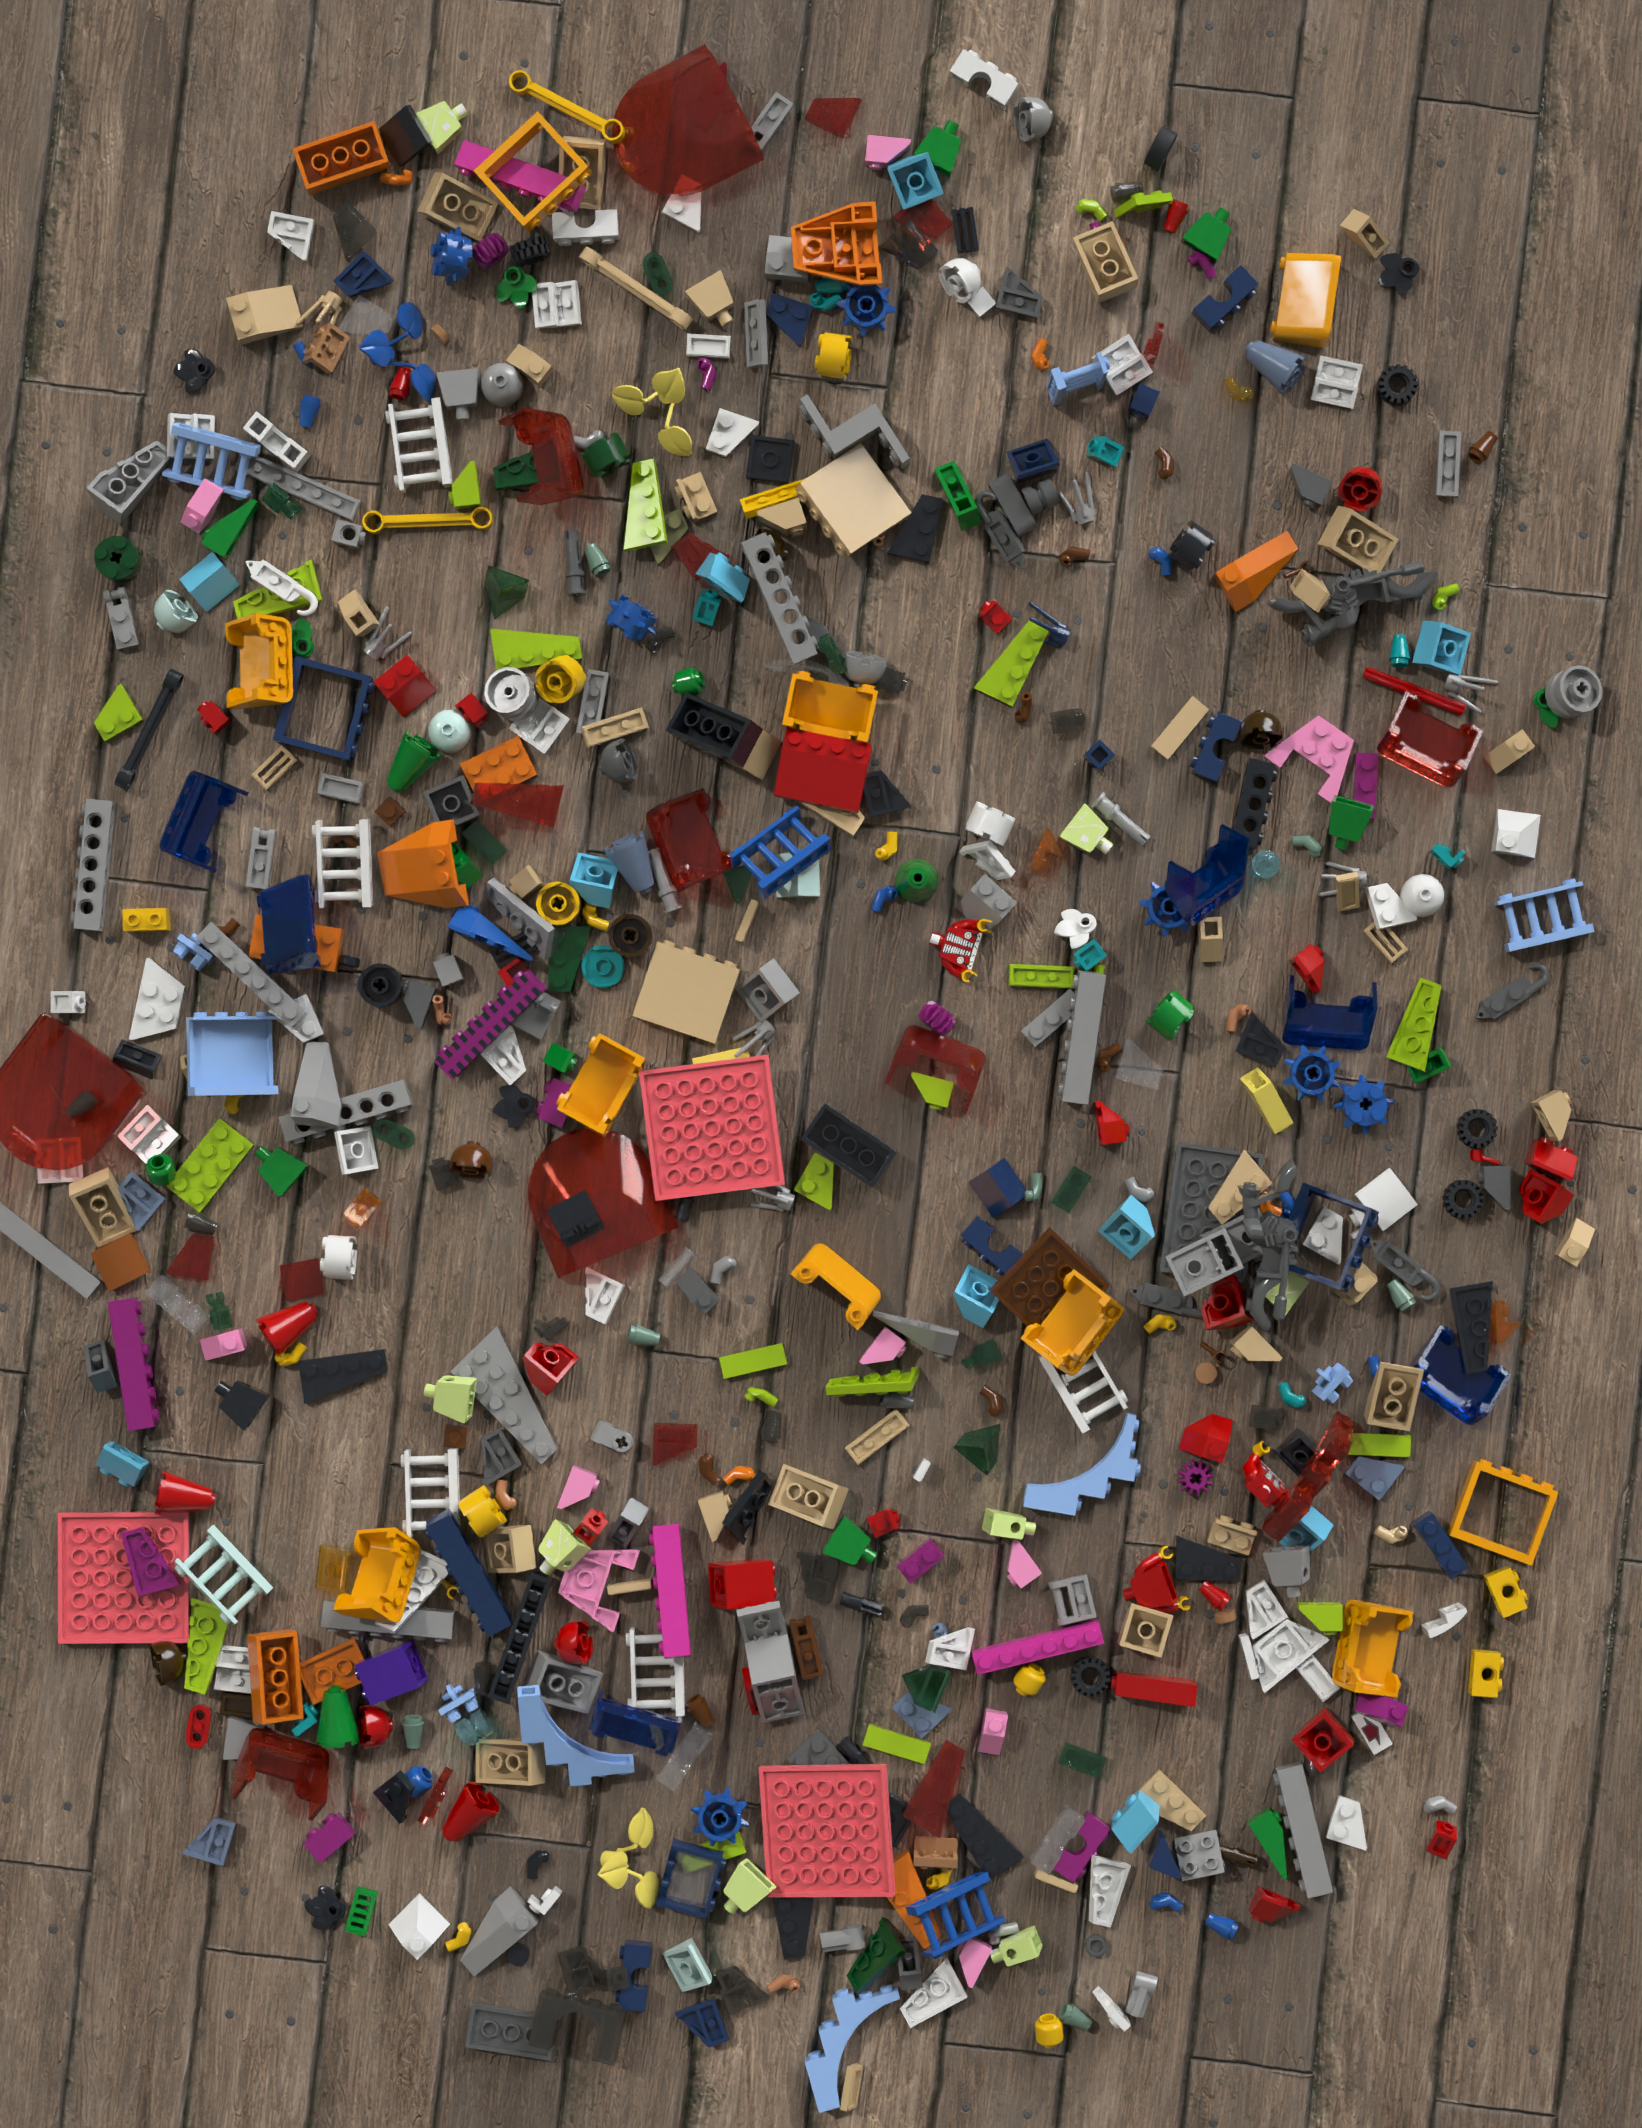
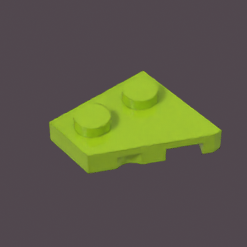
M1161 190L1151 192L1149 195H1144L1143 192L1136 193L1131 196L1132 199L1114 209L1115 217L1119 218L1129 211H1135L1136 214L1161 208L1173 201L1171 192L1162 193Z

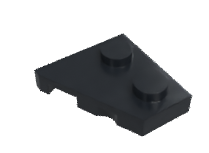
M1251 1012L1235 1052L1276 1068L1284 1047L1267 1027L1261 1023L1257 1016Z
M400 1770L379 1786L373 1794L396 1821L401 1824L407 1818L405 1813L410 1806V1796L415 1786Z

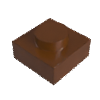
M390 796L374 811L390 827L405 813Z
M446 1424L443 1446L465 1449L468 1427Z

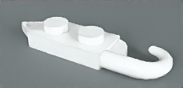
M265 560L246 561L251 573V579L284 601L294 602L300 596L310 601V608L306 611L297 610V614L309 616L316 611L318 601L311 591Z

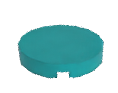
M606 945L595 946L590 949L583 957L581 965L584 978L588 983L598 988L614 986L622 978L625 968L622 956L616 953L611 946Z

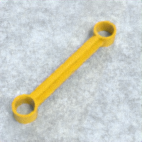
M517 70L510 75L509 85L516 94H529L602 132L609 143L617 144L624 139L625 129L619 120H605L532 82L530 76L525 71ZM518 77H527L528 83L523 89H516L514 87V81ZM611 125H619L621 129L620 134L615 138H609L606 135V131Z
M478 507L471 513L382 516L377 511H369L363 516L362 524L366 531L371 534H378L384 528L473 525L478 530H487L493 524V516L485 507ZM485 511L489 514L490 520L487 525L479 526L475 523L474 518L478 512ZM372 515H378L381 518V526L376 530L369 529L366 526L367 519Z

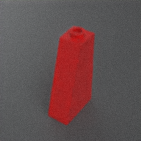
M1116 1671L1115 1676H1111L1110 1689L1114 1690L1115 1696L1195 1707L1198 1685L1194 1679Z

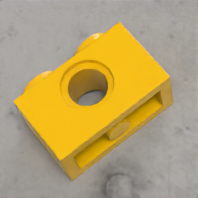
M168 908L122 909L123 931L125 932L171 931L170 909Z
M1504 1566L1483 1575L1499 1615L1502 1618L1527 1609L1525 1602L1528 1601L1525 1591L1519 1589L1517 1582L1520 1579L1515 1569L1511 1570L1509 1566ZM1510 1585L1512 1593L1509 1596H1503V1588Z
M1471 1649L1468 1693L1471 1696L1498 1698V1692L1502 1690V1679H1499V1673L1504 1667V1658L1501 1657L1498 1651ZM1490 1668L1492 1671L1491 1676L1483 1679L1482 1671Z

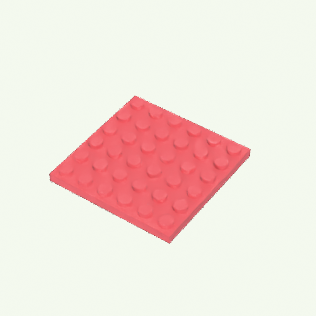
M769 1055L639 1071L655 1201L785 1185Z
M154 1512L58 1513V1644L155 1643L159 1641L188 1643L190 1632V1580L186 1576L181 1577L175 1571L174 1567L176 1565L174 1561L179 1558L183 1563L190 1556L189 1512L157 1515ZM144 1527L181 1585L137 1596L121 1533Z
M887 1764L770 1765L758 1767L766 1877L777 1886L767 1897H894L896 1895Z

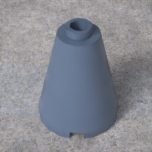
M1259 340L1254 343L1251 342L1245 350L1247 354L1246 359L1282 395L1288 393L1285 391L1288 387L1293 388L1305 369L1302 366L1303 361H1308L1304 355Z
M640 831V836L636 837L634 833L612 842V848L608 849V846H606L604 851L632 890L644 894L652 890L651 886L654 884L645 834L643 831Z

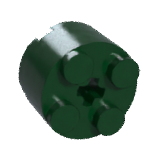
M618 432L610 434L612 438L609 440L603 437L584 449L585 452L580 453L590 473L596 479L600 477L604 479L613 474L612 469L618 466L622 468L631 462V455Z
M111 536L101 541L94 550L95 565L98 571L109 580L125 583L138 575L142 564V556L139 549L128 539L122 536ZM118 555L121 557L119 564L115 562Z

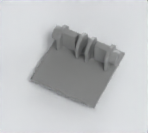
M543 992L512 1025L541 1040L561 1001Z
M1217 1830L1174 1838L1182 1882L1225 1873V1863L1221 1856Z

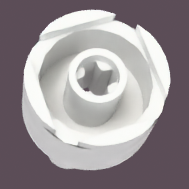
M976 801L964 830L985 840H991L992 843L1004 846L1016 818L1007 814L1003 815L1004 812L993 807L988 808L987 805Z
M338 1235L323 1237L322 1250H325V1258H321L320 1271H323L325 1278L353 1280L352 1274H355L357 1250H353V1244H357L356 1237Z

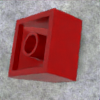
M408 655L404 656L374 681L403 718L437 691Z
M1541 1137V1140L1534 1139L1524 1163L1561 1180L1572 1181L1578 1159L1577 1156L1573 1155V1150L1561 1146L1560 1149L1552 1146L1554 1142L1544 1137Z
M1326 1706L1310 1718L1291 1739L1320 1773L1354 1746V1738Z

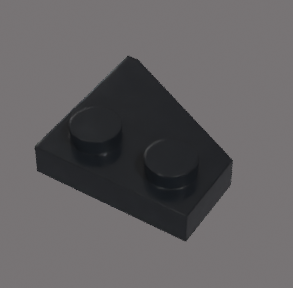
M882 770L867 773L864 793L871 818L911 808L910 803Z

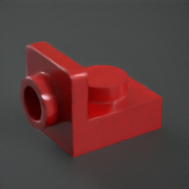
M996 599L992 602L987 600L979 608L981 610L979 617L996 635L1012 621V618L998 605Z
M890 1507L866 1517L875 1538L890 1531L898 1530V1523H901L897 1511L892 1512Z
M1437 1820L1435 1831L1426 1846V1852L1447 1859L1457 1841V1828L1451 1823Z

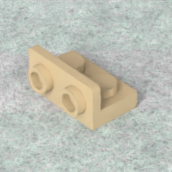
M701 472L682 480H676L678 486L674 488L679 499L683 498L686 503L683 509L688 519L692 517L695 523L718 513Z
M1221 1515L1220 1518L1214 1517L1207 1542L1249 1556L1254 1537L1257 1536L1258 1532L1253 1529L1254 1525L1242 1521L1241 1525L1233 1523V1518Z

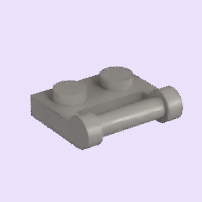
M1087 1574L1048 1583L1049 1588L1053 1591L1059 1617L1057 1618L1058 1625H1066L1097 1617ZM1065 1586L1068 1589L1073 1615L1067 1616L1061 1587Z

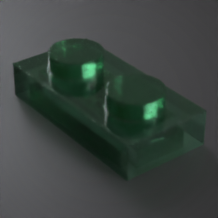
M478 819L462 833L491 865L508 851Z
M1073 1165L1052 1198L1051 1203L1070 1213L1092 1177Z
M1065 1742L1058 1763L1100 1778L1107 1757Z

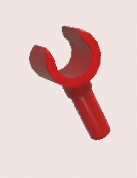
M1470 1150V1159L1472 1161L1487 1162L1499 1166L1500 1161L1483 1157V1150Z

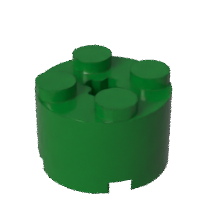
M1172 989L1171 993H1168L1153 1010L1154 1014L1151 1017L1149 1016L1145 1022L1165 1039L1168 1037L1172 1040L1179 1032L1180 1023L1186 1024L1192 1017L1194 1005L1176 990Z

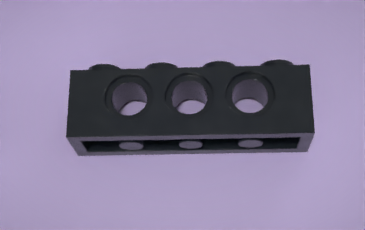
M1252 758L1247 760L1230 836V845L1255 850L1257 845L1261 846L1263 833H1260L1262 824H1266L1268 812H1265L1266 803L1270 804L1273 791L1270 790L1271 782L1275 783L1278 771L1274 769V763ZM1255 778H1261L1264 781L1263 789L1254 787L1253 781ZM1250 799H1256L1259 802L1258 810L1250 809ZM1246 820L1254 822L1255 829L1249 832L1244 828Z

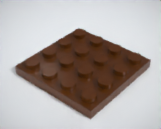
M1049 1227L989 1290L1026 1326L1035 1323L1039 1325L1043 1323L1066 1293L1063 1287V1280L1073 1269L1104 1292L1110 1285Z

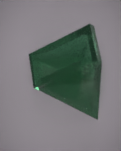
M488 566L484 585L493 617L496 619L525 598L529 580Z
M744 865L723 872L734 902L738 905L752 876V873Z
M1000 1424L964 1433L953 1447L986 1476L997 1462Z
M929 1664L902 1674V1677L914 1704L935 1713L951 1672Z

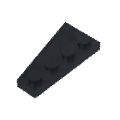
M1493 1281L1449 1288L1464 1374L1488 1371V1340Z
M385 1349L298 1361L304 1404L388 1371Z
M961 1793L942 1804V1807L982 1872H988L990 1878L1024 1858Z

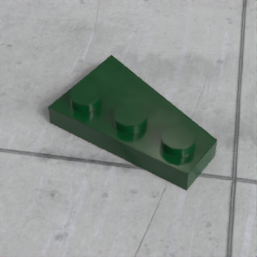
M555 438L539 448L535 447L520 457H514L494 467L496 491L561 482Z
M591 926L554 927L551 956L548 958L549 992H571Z
M881 1918L878 1923L880 1926L875 1935L871 1934L868 1939L870 1943L864 1953L859 1954L846 1975L856 1993L861 1994L906 1953L887 1918Z

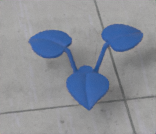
M412 302L403 303L398 309L397 319L400 327L405 331L404 334L388 343V338L383 331L374 330L365 337L359 350L364 352L375 366L394 365L414 369L410 375L412 384L425 401L430 402L436 387L435 375L432 369L424 363L417 366L416 364L392 361L395 357L392 345L406 338L408 334L412 339H417L423 331V320L417 307Z

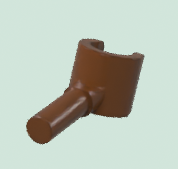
M1303 561L1298 568L1283 574V577L1287 579L1298 575L1302 565H1306L1309 562Z
M1205 1342L1200 1344L1202 1348L1214 1356V1360L1219 1366H1224L1219 1361L1220 1357L1224 1356L1229 1360L1224 1351H1216Z

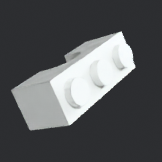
M963 49L950 69L949 77L965 87H968L975 78H985L990 83L986 100L1004 111L1018 89L1019 83L1016 82L1017 79L1009 73L1003 74L998 71V67L989 61L987 63L982 61L976 52Z
M617 209L595 210V222L588 228H581L576 225L574 211L554 212L552 214L553 240L559 246H570L571 242L591 245L593 241L612 244L615 240H619Z
M257 411L243 427L246 433L297 473L311 456L304 448L284 435Z

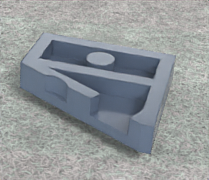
M131 1171L118 1187L137 1231L144 1227L166 1200L163 1195L134 1171Z
M1357 1456L1344 1473L1380 1500L1405 1467L1400 1464Z
M908 1691L892 1705L893 1710L921 1739L952 1711L947 1705L933 1702V1700L922 1698Z
M215 1817L183 1851V1855L223 1866L236 1822Z

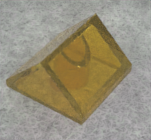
M320 1545L315 1588L339 1595L349 1592L354 1548Z

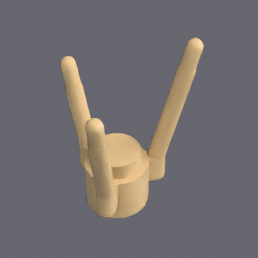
M328 291L325 296L321 295L319 300L296 321V324L302 323L321 305L323 310L317 317L316 323H319L326 313L332 314L334 312L330 321L334 325L338 314L342 310L340 304L343 300L334 292Z

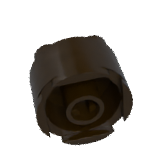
M635 914L619 916L612 922L609 929L608 937L611 947L616 953L625 958L642 956L649 950L653 941L650 925L644 918ZM627 931L631 933L636 932L634 941H626Z

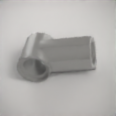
M851 1924L839 1930L820 1932L823 1952L841 1949L850 1951L865 1947L861 1924Z
M1136 1970L1131 1984L1132 1991L1125 2009L1126 2013L1138 2018L1144 2017L1150 1996L1154 1994L1158 1977Z

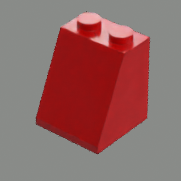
M752 1559L708 1562L710 1606L729 1610L775 1602L777 1590L774 1586L776 1570L773 1560Z

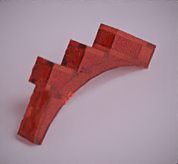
M1339 1411L1333 1415L1323 1439L1308 1464L1280 1502L1266 1516L1261 1530L1278 1542L1309 1512L1313 1498L1329 1483L1332 1471L1349 1454L1352 1445L1350 1438L1355 1423L1348 1416L1341 1414Z

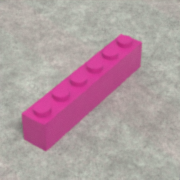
M464 140L454 164L460 170V174L470 178L472 175L478 177L474 170L494 150ZM512 157L489 179L493 183L499 184L498 187L505 191L513 189L525 198L533 196L538 198V202H541L567 176ZM584 185L578 186L568 200H563L558 205V209L564 212H569L570 210L577 212L586 187Z
M679 1524L653 1526V1532H649L650 1545H654L655 1554H651L652 1567H656L657 1575L653 1576L654 1589H658L659 1597L655 1598L656 1611L660 1610L661 1619H657L658 1633L662 1632L663 1640L659 1641L660 1655L664 1654L665 1659L691 1657Z
M1095 1619L974 1649L971 1652L977 1675L1101 1645L1104 1644L1099 1621Z

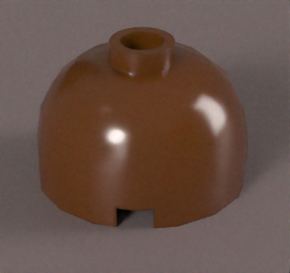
M468 1141L467 1144L457 1147L452 1153L449 1163V1171L452 1174L458 1171L461 1177L474 1179L484 1178L485 1174H488L489 1177L492 1175V1156L486 1148L480 1146L479 1142Z

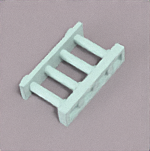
M212 1525L206 1531L208 1535L206 1537L207 1540L183 1563L177 1558L174 1561L176 1565L174 1569L181 1577L186 1576L221 1612L219 1617L227 1625L231 1623L234 1626L238 1622L234 1616L257 1594L263 1593L266 1596L273 1587L230 1541ZM218 1545L223 1550L222 1556L197 1578L189 1568L213 1546L216 1547ZM233 1561L238 1566L237 1572L212 1594L204 1584L226 1563ZM248 1577L253 1582L252 1588L227 1610L219 1600L242 1578Z

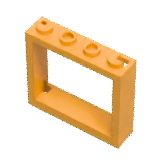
M538 111L474 170L476 175L528 232L536 225L539 227L547 215L553 214L557 210L558 205L563 200H568L574 194V190L578 186L587 183L585 180L593 174L585 162ZM544 128L579 167L524 217L489 178Z
M1480 1459L1477 1462L1473 1460L1447 1534L1532 1566L1559 1492L1553 1490L1554 1485L1542 1481L1540 1485L1534 1483V1478L1521 1473V1476L1518 1477L1513 1475V1470L1501 1466L1499 1470L1492 1467L1493 1463ZM1480 1471L1548 1495L1527 1554L1459 1529Z

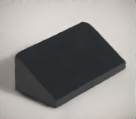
M122 1039L113 1055V1064L153 1079L162 1055Z

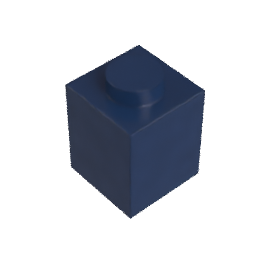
M1140 383L1128 411L1132 412L1131 415L1137 419H1148L1160 391Z
M1101 740L1097 741L1083 755L1084 759L1097 772L1115 756Z

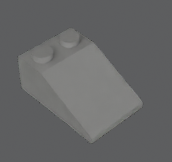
M537 1650L524 1686L539 1685L543 1703L588 1714L603 1673L584 1665L567 1663L557 1655Z

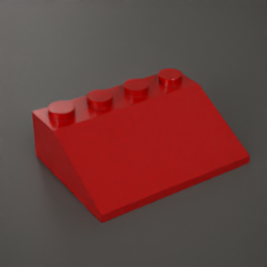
M787 727L781 750L774 796L859 813L872 755V744Z

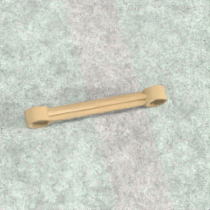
M586 246L578 257L587 266L598 270L666 316L679 328L686 331L693 321V318L678 307H674L604 260L593 249Z

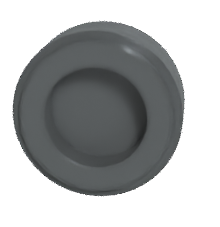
M1100 1934L1090 1935L1085 1941L1086 1951L1093 1957L1104 1955L1107 1950L1105 1938Z

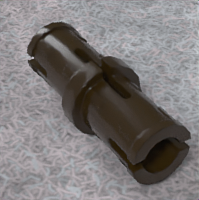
M1219 1844L1222 1859L1231 1861V1864L1234 1865L1238 1863L1253 1869L1255 1868L1258 1855L1241 1851L1238 1847L1231 1848Z

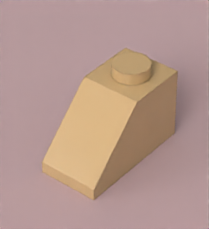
M1353 209L1340 224L1349 239L1373 259H1376L1389 244L1373 219L1360 211Z
M520 344L517 345L506 360L507 363L514 366L538 387H541L553 372V368L549 363Z
M1522 729L1483 756V758L1494 773L1497 774L1533 749L1535 745Z
M530 865L526 866L509 880L512 884L509 887L511 892L515 896H520L521 899H525L544 886Z
M1575 1218L1553 1255L1569 1265L1577 1267L1590 1245L1595 1229Z
M723 1490L698 1499L712 1542L717 1540L724 1526L722 1522L730 1511L729 1507H732L729 1494L724 1495Z

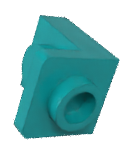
M1094 436L1088 443L1086 456L1096 458L1111 467H1117L1125 447L1105 436Z
M702 590L692 620L713 626L723 596H720L714 590Z
M1437 843L1429 850L1446 869L1452 866L1456 868L1464 860L1461 857L1465 853L1463 849L1458 851L1453 857L1450 855L1452 853L1450 849L1444 844L1439 845Z
M1095 938L1073 953L1075 956L1073 959L1074 963L1080 970L1084 968L1085 971L1107 957Z
M308 1701L303 1704V1710L308 1717L306 1718L303 1715L304 1719L296 1720L294 1722L296 1726L291 1730L296 1737L320 1719L318 1716L320 1714L319 1710L315 1705H310Z

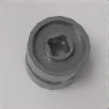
M1050 478L1038 482L1037 487L1030 485L1021 489L1023 500L1031 515L1042 512L1045 506L1051 508L1060 504L1057 492Z

